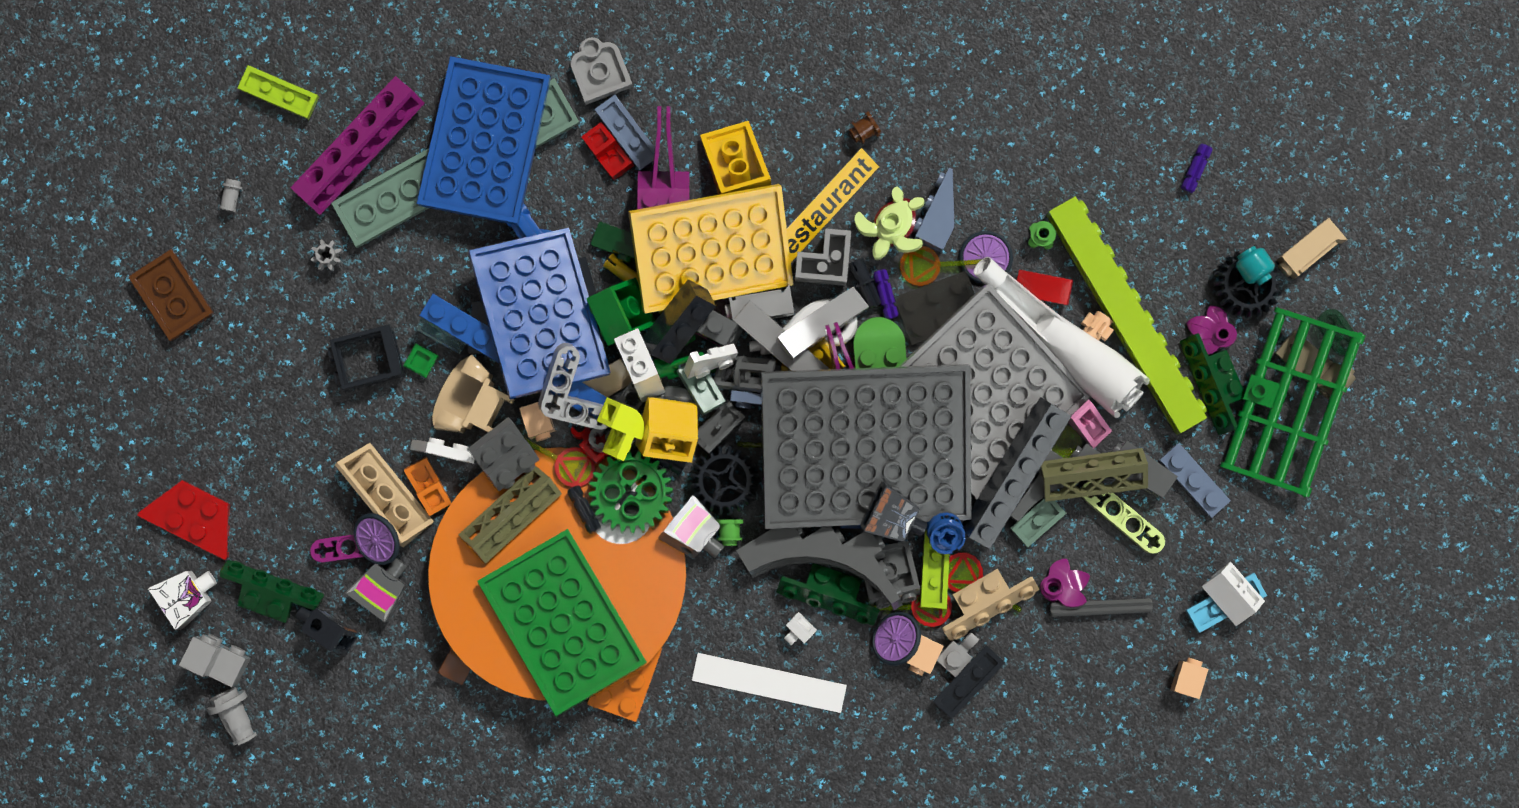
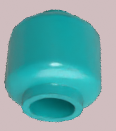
M1253 246L1237 256L1239 261L1236 263V268L1247 284L1257 282L1260 286L1272 278L1270 273L1274 270L1275 264L1264 248L1256 249Z

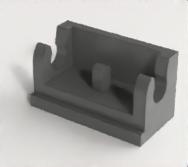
M726 401L698 429L697 443L707 453L713 452L745 420V416L730 401Z

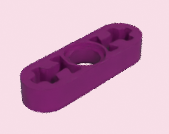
M354 535L319 539L312 544L310 549L312 558L318 562H332L364 557L360 554L357 546L354 553L346 555L342 551L344 541L352 540L355 543ZM337 541L336 551L339 555L338 557H335V552H327L325 558H322L321 554H317V549L321 548V544L324 543L325 547L330 548L335 547L333 542Z

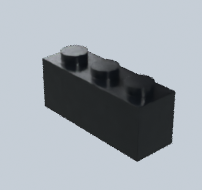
M689 279L684 283L643 336L651 355L669 364L673 362L716 307L708 289Z

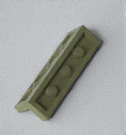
M1143 448L1044 461L1040 467L1045 502L1148 488V462ZM1141 473V480L1129 481L1127 479L1131 474ZM1106 477H1114L1116 479L1112 484L1104 485L1101 483ZM1087 480L1090 482L1085 488L1075 486L1080 481ZM1050 485H1064L1060 491L1050 492Z
M535 466L531 472L524 474L512 487L459 534V537L486 564L562 493L551 478ZM536 476L539 477V479L534 484L529 485V482H531ZM519 495L514 502H510L514 496ZM495 513H500L495 519L490 520ZM480 530V533L472 540L469 538L473 533Z

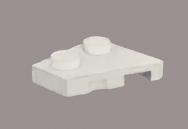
M730 344L707 350L708 354L699 356L697 351L690 353L684 367L687 379L694 376L697 379L708 375L710 370L718 367L722 370L733 365L738 354L735 345Z
M431 437L429 442L412 440L410 450L474 464V458L467 450L468 446L453 443V448L444 446V440Z

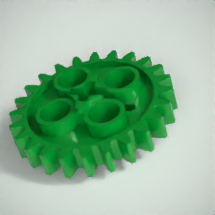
M629 451L624 461L620 459L613 461L610 457H607L608 466L599 464L602 473L593 472V477L597 482H590L589 486L596 491L589 492V497L596 499L590 505L591 508L599 507L595 512V516H604L602 519L603 525L610 521L611 531L620 526L621 534H624L626 528H630L631 534L634 535L635 528L639 527L640 531L645 533L646 524L653 529L654 519L660 522L663 521L660 512H669V509L664 504L672 503V499L666 495L673 493V488L665 487L671 482V479L663 478L666 474V469H657L659 467L658 460L651 464V457H646L643 460L641 459V452L638 451L634 458ZM630 469L635 471L637 476L633 480H626L622 476L623 473ZM646 476L647 479L635 489L636 496L629 495L622 506L615 510L614 507L626 497V489L633 490L639 480ZM650 486L656 490V494L652 497H646L642 494V490ZM614 488L620 494L616 499H609L605 495L606 491ZM634 505L639 509V512L635 516H628L624 512L625 508Z

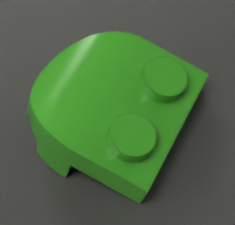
M873 317L865 320L857 328L853 337L855 368L899 367L907 359L904 334L893 321L884 317Z

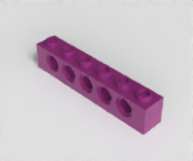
M395 76L290 188L321 215L425 103L412 89Z

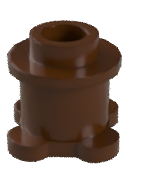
M869 111L865 112L864 118L856 123L852 121L850 123L851 128L848 130L852 139L856 143L860 141L861 144H865V140L873 135L879 137L881 133L879 126Z

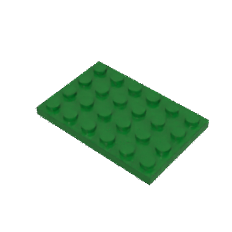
M568 529L477 581L555 717L647 664V661Z

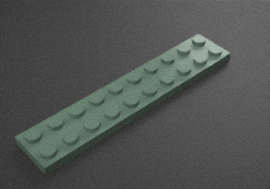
M555 78L550 81L536 148L580 124ZM429 148L331 203L356 248L428 209L418 206L417 200Z

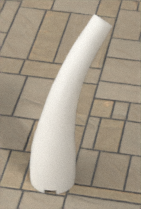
M985 257L978 262L974 268V275L985 285L989 283L1068 369L1079 386L1112 416L1118 418L1120 416L1119 410L1123 408L1127 412L1144 393L1140 390V387L1143 383L1148 385L1150 381L1145 374L1117 351L1095 339L1052 310L1005 272L990 257Z

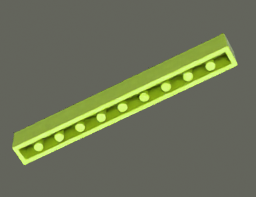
M1075 196L1050 210L1046 216L1054 226L1057 235L1102 311L1112 320L1111 326L1134 365L1150 379L1147 386L1175 434L1178 435L1207 418L1205 415L1207 409L1200 399L1196 400L1193 395V385L1188 377L1185 376L1183 378L1179 371L1180 363L1175 355H1170L1165 348L1167 342L1160 332L1157 333L1152 326L1154 320L1148 310L1144 311L1139 304L1141 298L1134 288L1130 289L1127 284L1128 276L1121 266L1117 267L1114 262L1115 254L1108 244L1104 245L1100 236L1102 233L1095 222L1091 223L1086 215L1089 213L1087 206L1082 200L1078 201Z

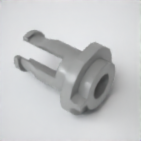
M236 687L211 698V705L206 710L209 715L218 714L226 731L233 739V745H240L251 740L257 734L253 732L250 719L241 702L248 696L245 690L237 691Z

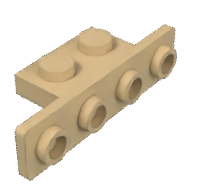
M996 569L953 594L964 615L942 629L950 641L960 639L969 630L988 623L990 618L995 615L1009 611L1014 604L1021 600L1030 599L1039 590V587L1033 577H1029L1009 589L999 570Z

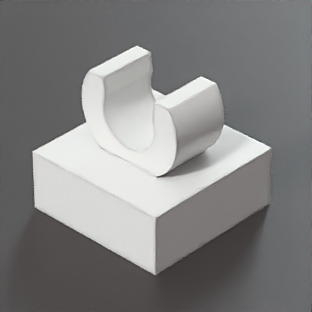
M798 612L786 624L791 631L784 639L790 645L798 638L805 643L817 629Z

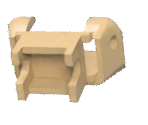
M471 354L458 363L443 385L434 406L433 425L436 430L464 433L466 429L471 430L474 425L489 432L493 429L491 426L504 401L513 404L515 400H509L508 395L493 388L494 383L491 381L493 376Z

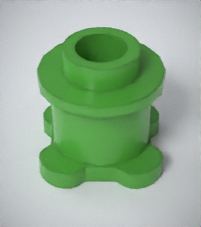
M1046 221L1033 223L1029 228L1031 238L1028 241V245L1031 248L1044 247L1046 250L1051 249L1056 237L1054 226ZM1039 231H1044L1047 237H1040Z
M716 520L720 525L719 538L717 540H722L723 546H736L737 540H742L740 538V524H743V520Z

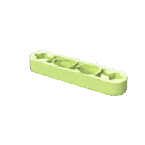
M1088 481L1083 484L1082 488L1088 486L1090 482ZM1108 493L1109 497L1102 502L1100 507L1097 503L1101 500L1097 497H1082L1084 501L1145 552L1158 553L1165 546V539L1161 532L1114 493ZM1110 501H1115L1120 506V511L1116 516H1111L1106 512V505ZM1129 518H1135L1139 521L1140 527L1135 533H1131L1126 529V521ZM1145 526L1149 529L1145 534L1149 537H1158L1156 540L1157 548L1154 546L1148 548L1149 541L1144 537H1141L1140 541L1136 538L1143 533Z

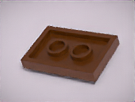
M170 249L129 276L130 281L171 342L215 314L173 249Z

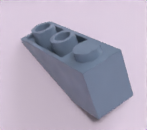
M951 168L948 169L946 174L941 172L935 184L939 189L935 197L929 196L923 208L928 210L924 220L918 218L913 232L917 233L914 239L922 240L924 245L942 253L954 229L953 169Z

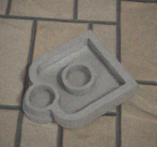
M593 37L582 41L579 52L571 60V68L586 105L633 87L619 48L611 42L602 43L599 39Z

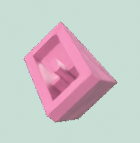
M1090 400L1084 402L1071 415L1072 417L1068 422L1093 448L1112 432Z

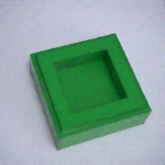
M415 343L403 366L427 379L439 356Z

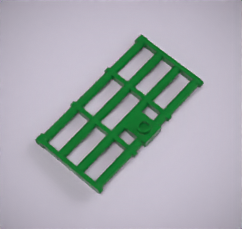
M1275 307L1274 312L1276 314L1260 359L1257 358L1256 361L1258 364L1254 375L1251 374L1243 397L1245 399L1243 409L1238 412V416H1240L1237 423L1238 428L1235 429L1225 461L1221 462L1220 467L1296 492L1305 498L1310 497L1312 491L1310 486L1324 446L1328 445L1329 440H1327L1330 428L1342 394L1347 391L1345 385L1359 345H1363L1366 335L1362 332H1352ZM1287 316L1301 322L1286 365L1283 367L1271 363L1270 360L1285 317ZM1312 324L1326 330L1311 373L1308 375L1296 371L1295 368L1310 325ZM1337 332L1349 336L1351 339L1336 382L1332 383L1320 379ZM1268 367L1283 372L1279 383L1264 379ZM1296 376L1308 380L1292 428L1278 424L1277 420L1292 377ZM1320 384L1333 388L1318 434L1314 436L1302 432V428L1317 385ZM1255 403L1270 408L1267 420L1252 415ZM1250 420L1265 425L1248 471L1236 467L1234 464ZM1277 428L1290 434L1275 477L1271 479L1260 475L1259 472L1273 431ZM1299 437H1303L1315 442L1298 488L1284 483Z

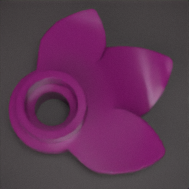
M1209 306L1207 316H1196L1187 321L1190 332L1193 335L1200 334L1208 355L1214 354L1220 347H1230L1237 339L1235 327L1228 323L1227 314L1219 307ZM1222 330H1226L1229 333L1225 339L1219 337V333Z
M1066 558L1058 560L1051 565L1049 576L1041 582V594L1047 600H1058L1065 607H1080L1086 603V598L1081 591L1088 584L1090 575L1083 571L1070 570V565ZM1054 585L1058 588V591L1050 592L1048 588Z

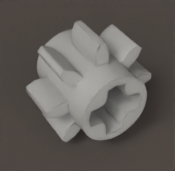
M320 240L321 245L318 248H311L315 252V257H312L311 261L320 262L318 269L321 271L325 266L334 271L336 263H343L339 259V254H342L343 250H335L336 242L333 240L329 245ZM329 252L332 254L331 259H325L322 257V254Z

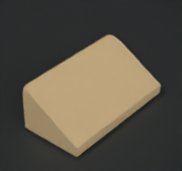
M620 358L609 365L610 375L583 381L582 383L602 395L610 397L627 387L632 379Z

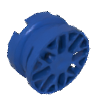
M947 512L939 513L928 522L926 528L927 536L931 546L938 553L952 554V551L960 550L966 540L965 530L956 515Z

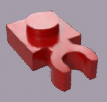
M573 427L570 429L574 438L583 440L579 447L596 465L608 456L604 452H596L591 448L589 443L590 427H585L582 432H577ZM605 434L602 437H595L597 445L600 442L606 443Z

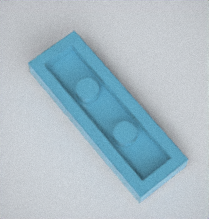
M1255 573L1244 577L1262 598L1267 596ZM1211 597L1185 610L1198 633L1228 617Z

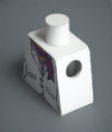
M185 571L150 587L148 590L173 628L181 630L211 603V599L206 591L216 585L217 582L209 571L198 578L192 571Z

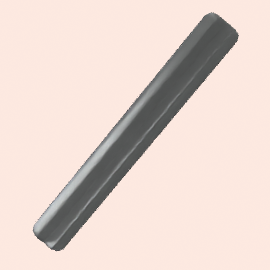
M1150 598L1086 601L1084 605L1073 608L1065 607L1061 603H1051L1050 615L1052 617L1147 613L1152 612L1153 603Z

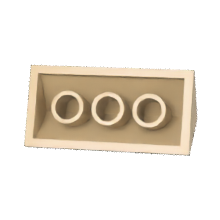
M371 443L335 464L372 512L386 518L393 525L398 534L400 546H406L434 523L432 518Z

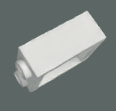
M639 329L615 338L616 345L641 402H645L647 397H656L665 393Z

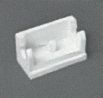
M1231 562L1212 575L1211 579L1202 586L1235 626L1256 613L1265 602Z

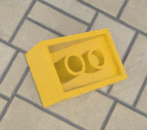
M749 121L700 135L718 195L771 185V178Z

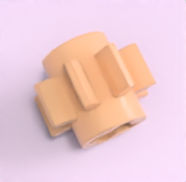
M1099 311L1095 315L1089 312L1081 323L1085 327L1083 331L1097 340L1102 339L1106 341L1114 331L1110 328V325L1113 323L1112 320Z

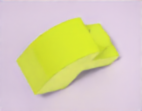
M607 397L597 419V422L612 428L602 452L624 461L634 437L642 440L644 421L637 410Z

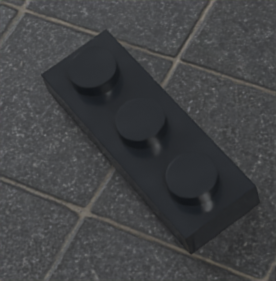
M985 645L937 695L933 702L948 717L953 719L1005 662Z

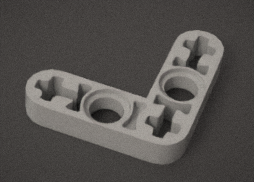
M562 343L554 351L539 398V409L549 418L603 430L608 426L597 422L593 416L588 415V408L591 414L599 415L603 404L568 396L580 355L572 344ZM569 350V352L573 356L572 358L566 359L565 367L569 369L568 371H566L565 369L560 368L563 367L564 359L561 357L562 353L566 354ZM558 374L565 375L566 380L562 386H553L552 380L554 376ZM549 390L555 392V396ZM554 396V402L557 406L551 407L549 410L545 404L551 403ZM573 405H581L582 412L579 416H569V409Z

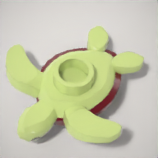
M895 187L892 190L893 201L884 205L877 212L874 223L868 221L862 213H856L854 220L858 231L864 236L877 237L878 239L872 249L875 260L883 259L888 253L889 247L895 246L902 253L914 252L922 247V240L908 238L915 228V210L924 206L923 198L915 197L912 200L903 198L902 190L899 187Z

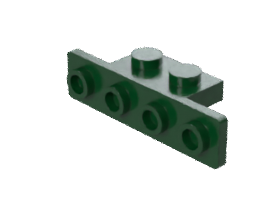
M599 222L591 245L617 255L616 259L631 264L632 261L636 262L632 233Z
M1199 333L1181 340V347L1218 435L1237 429L1238 426L1229 404L1243 399L1245 392L1228 351L1224 350L1208 356Z
M228 560L219 572L220 577L242 584L237 606L284 623L290 617L293 603L314 610L318 608L324 598L323 593L313 588L295 584L288 579H281L263 570L253 569L238 561Z
M814 563L806 584L782 576L776 591L785 598L796 599L807 603L811 607L829 610L835 615L846 616L862 624L874 625L880 611L876 607L856 601L862 579Z

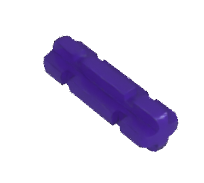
M1206 144L1198 146L1195 153L1197 156L1193 158L1186 174L1187 178L1184 179L1181 185L1184 191L1190 193L1195 191L1198 185L1197 181L1200 180L1208 162L1206 159L1211 155L1212 148Z
M887 270L875 271L873 276L875 283H878L877 291L881 300V306H884V317L889 320L898 317L897 307L894 306L895 299L891 284L888 283Z

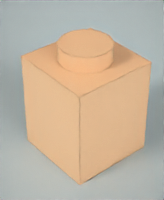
M538 402L519 408L530 439L535 438L536 442L551 437L550 433L555 431L552 419L542 413Z
M921 635V642L917 652L906 662L910 664L908 670L923 676L924 672L931 674L944 646Z
M1187 658L1186 662L1179 661L1170 690L1200 699L1208 669L1202 667L1203 662L1192 658Z

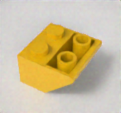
M647 397L642 415L644 435L642 440L637 438L635 442L641 454L645 457L692 463L698 441L696 403Z

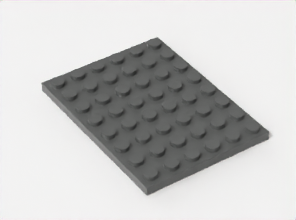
M969 364L761 372L765 529L860 525L881 481L915 503L920 508L917 518L925 522H929L932 517L939 513L946 512L956 515L960 520H971V384Z

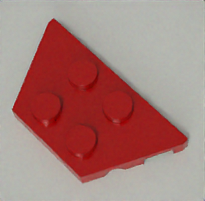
M184 480L146 506L137 515L224 560L229 558L228 536L230 526L228 518L230 516V503Z

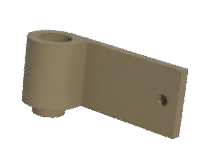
M1296 330L1292 331L1275 352L1285 363L1291 351L1297 333ZM1305 339L1295 370L1310 375L1318 349L1307 339ZM1327 358L1320 379L1335 383L1341 365L1333 363ZM1351 368L1345 385L1347 389L1356 379L1353 375L1355 372L1353 368ZM1318 384L1316 390L1329 400L1333 388Z

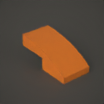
M427 456L404 469L429 516L451 505L452 502Z

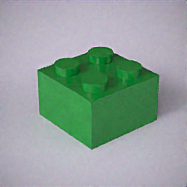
M636 277L586 298L590 312L595 317L601 336L605 339L608 346L616 343L615 338L635 329H639V332L650 328L656 321L652 312L644 313L642 310L639 283Z

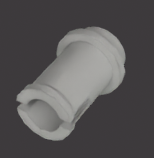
M226 179L225 183H222L224 191L219 209L236 212L239 190H242L243 187H240V181Z

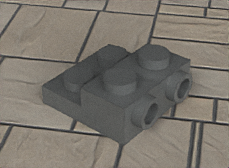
M509 417L467 449L488 480L498 491L512 487L519 475L531 472L535 468V463L540 460Z
M908 540L885 545L886 547L882 549L885 557L879 561L882 560L890 572L887 578L891 584L894 582L898 584L903 593V596L900 597L902 603L916 600V596L921 595L920 585ZM864 580L870 606L876 605L878 609L889 607L890 604L883 595Z

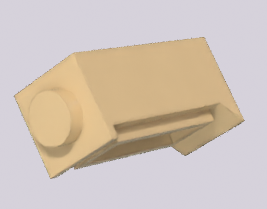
M1328 218L1277 259L1279 262L1278 267L1286 277L1290 276L1292 279H1295L1338 243L1342 244L1347 239Z

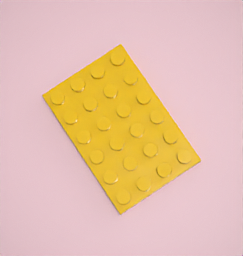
M780 184L628 211L642 310L644 313L664 310L688 279L708 289L713 300L793 285L782 187Z

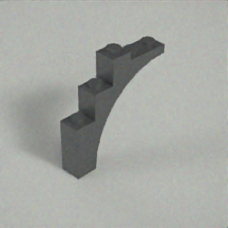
M1125 441L1122 445L1117 443L1111 452L1138 448L1129 441ZM1086 443L1082 448L1077 446L1070 457L1100 454V452ZM1051 450L1045 461L1063 458ZM1144 453L1148 462V488L1143 490L1159 499L1163 498L1178 476ZM1040 469L1009 517L1015 522H1019L1026 512L1044 497L1043 479ZM1141 473L1131 474L1127 479L1129 481L1141 480ZM1106 477L1104 480L1115 481L1116 479L1114 477ZM1050 485V492H1053L1063 487L1064 485Z
M824 526L806 537L801 527L776 528L769 530L736 550L752 578L771 569L790 564L815 563L831 565L849 571L867 581L883 595L893 610L903 605L900 599L903 596L901 589L896 582L890 583L887 578L890 572L882 560L879 561L885 557L882 549L886 547L879 535H873L864 531L846 542L839 529L833 530L831 526Z

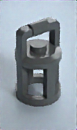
M736 356L733 362L735 367L732 368L731 372L734 383L723 382L727 368L720 370L719 367L716 368L714 382L718 389L761 393V378L750 377L751 372L782 371V364L778 359Z

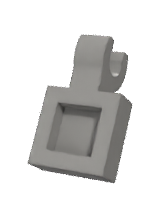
M970 632L959 645L952 640L939 655L937 661L956 677L972 659L967 652L979 639Z

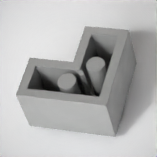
M825 229L823 254L797 252L795 281L846 286L851 231Z
M203 634L202 636L192 638L179 666L202 677L209 676L230 687H237L251 658L245 656V650L234 645L228 648L221 644L222 639L208 634V636Z

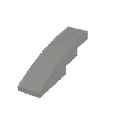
M852 287L777 337L776 341L790 359L793 360L808 348H812L827 337L825 325H829L833 334L835 332L833 323L838 322L839 328H841L868 309L869 306L857 290Z
M749 300L733 319L791 371L830 369L808 349L791 360L776 341L777 337L786 332V330L752 301Z

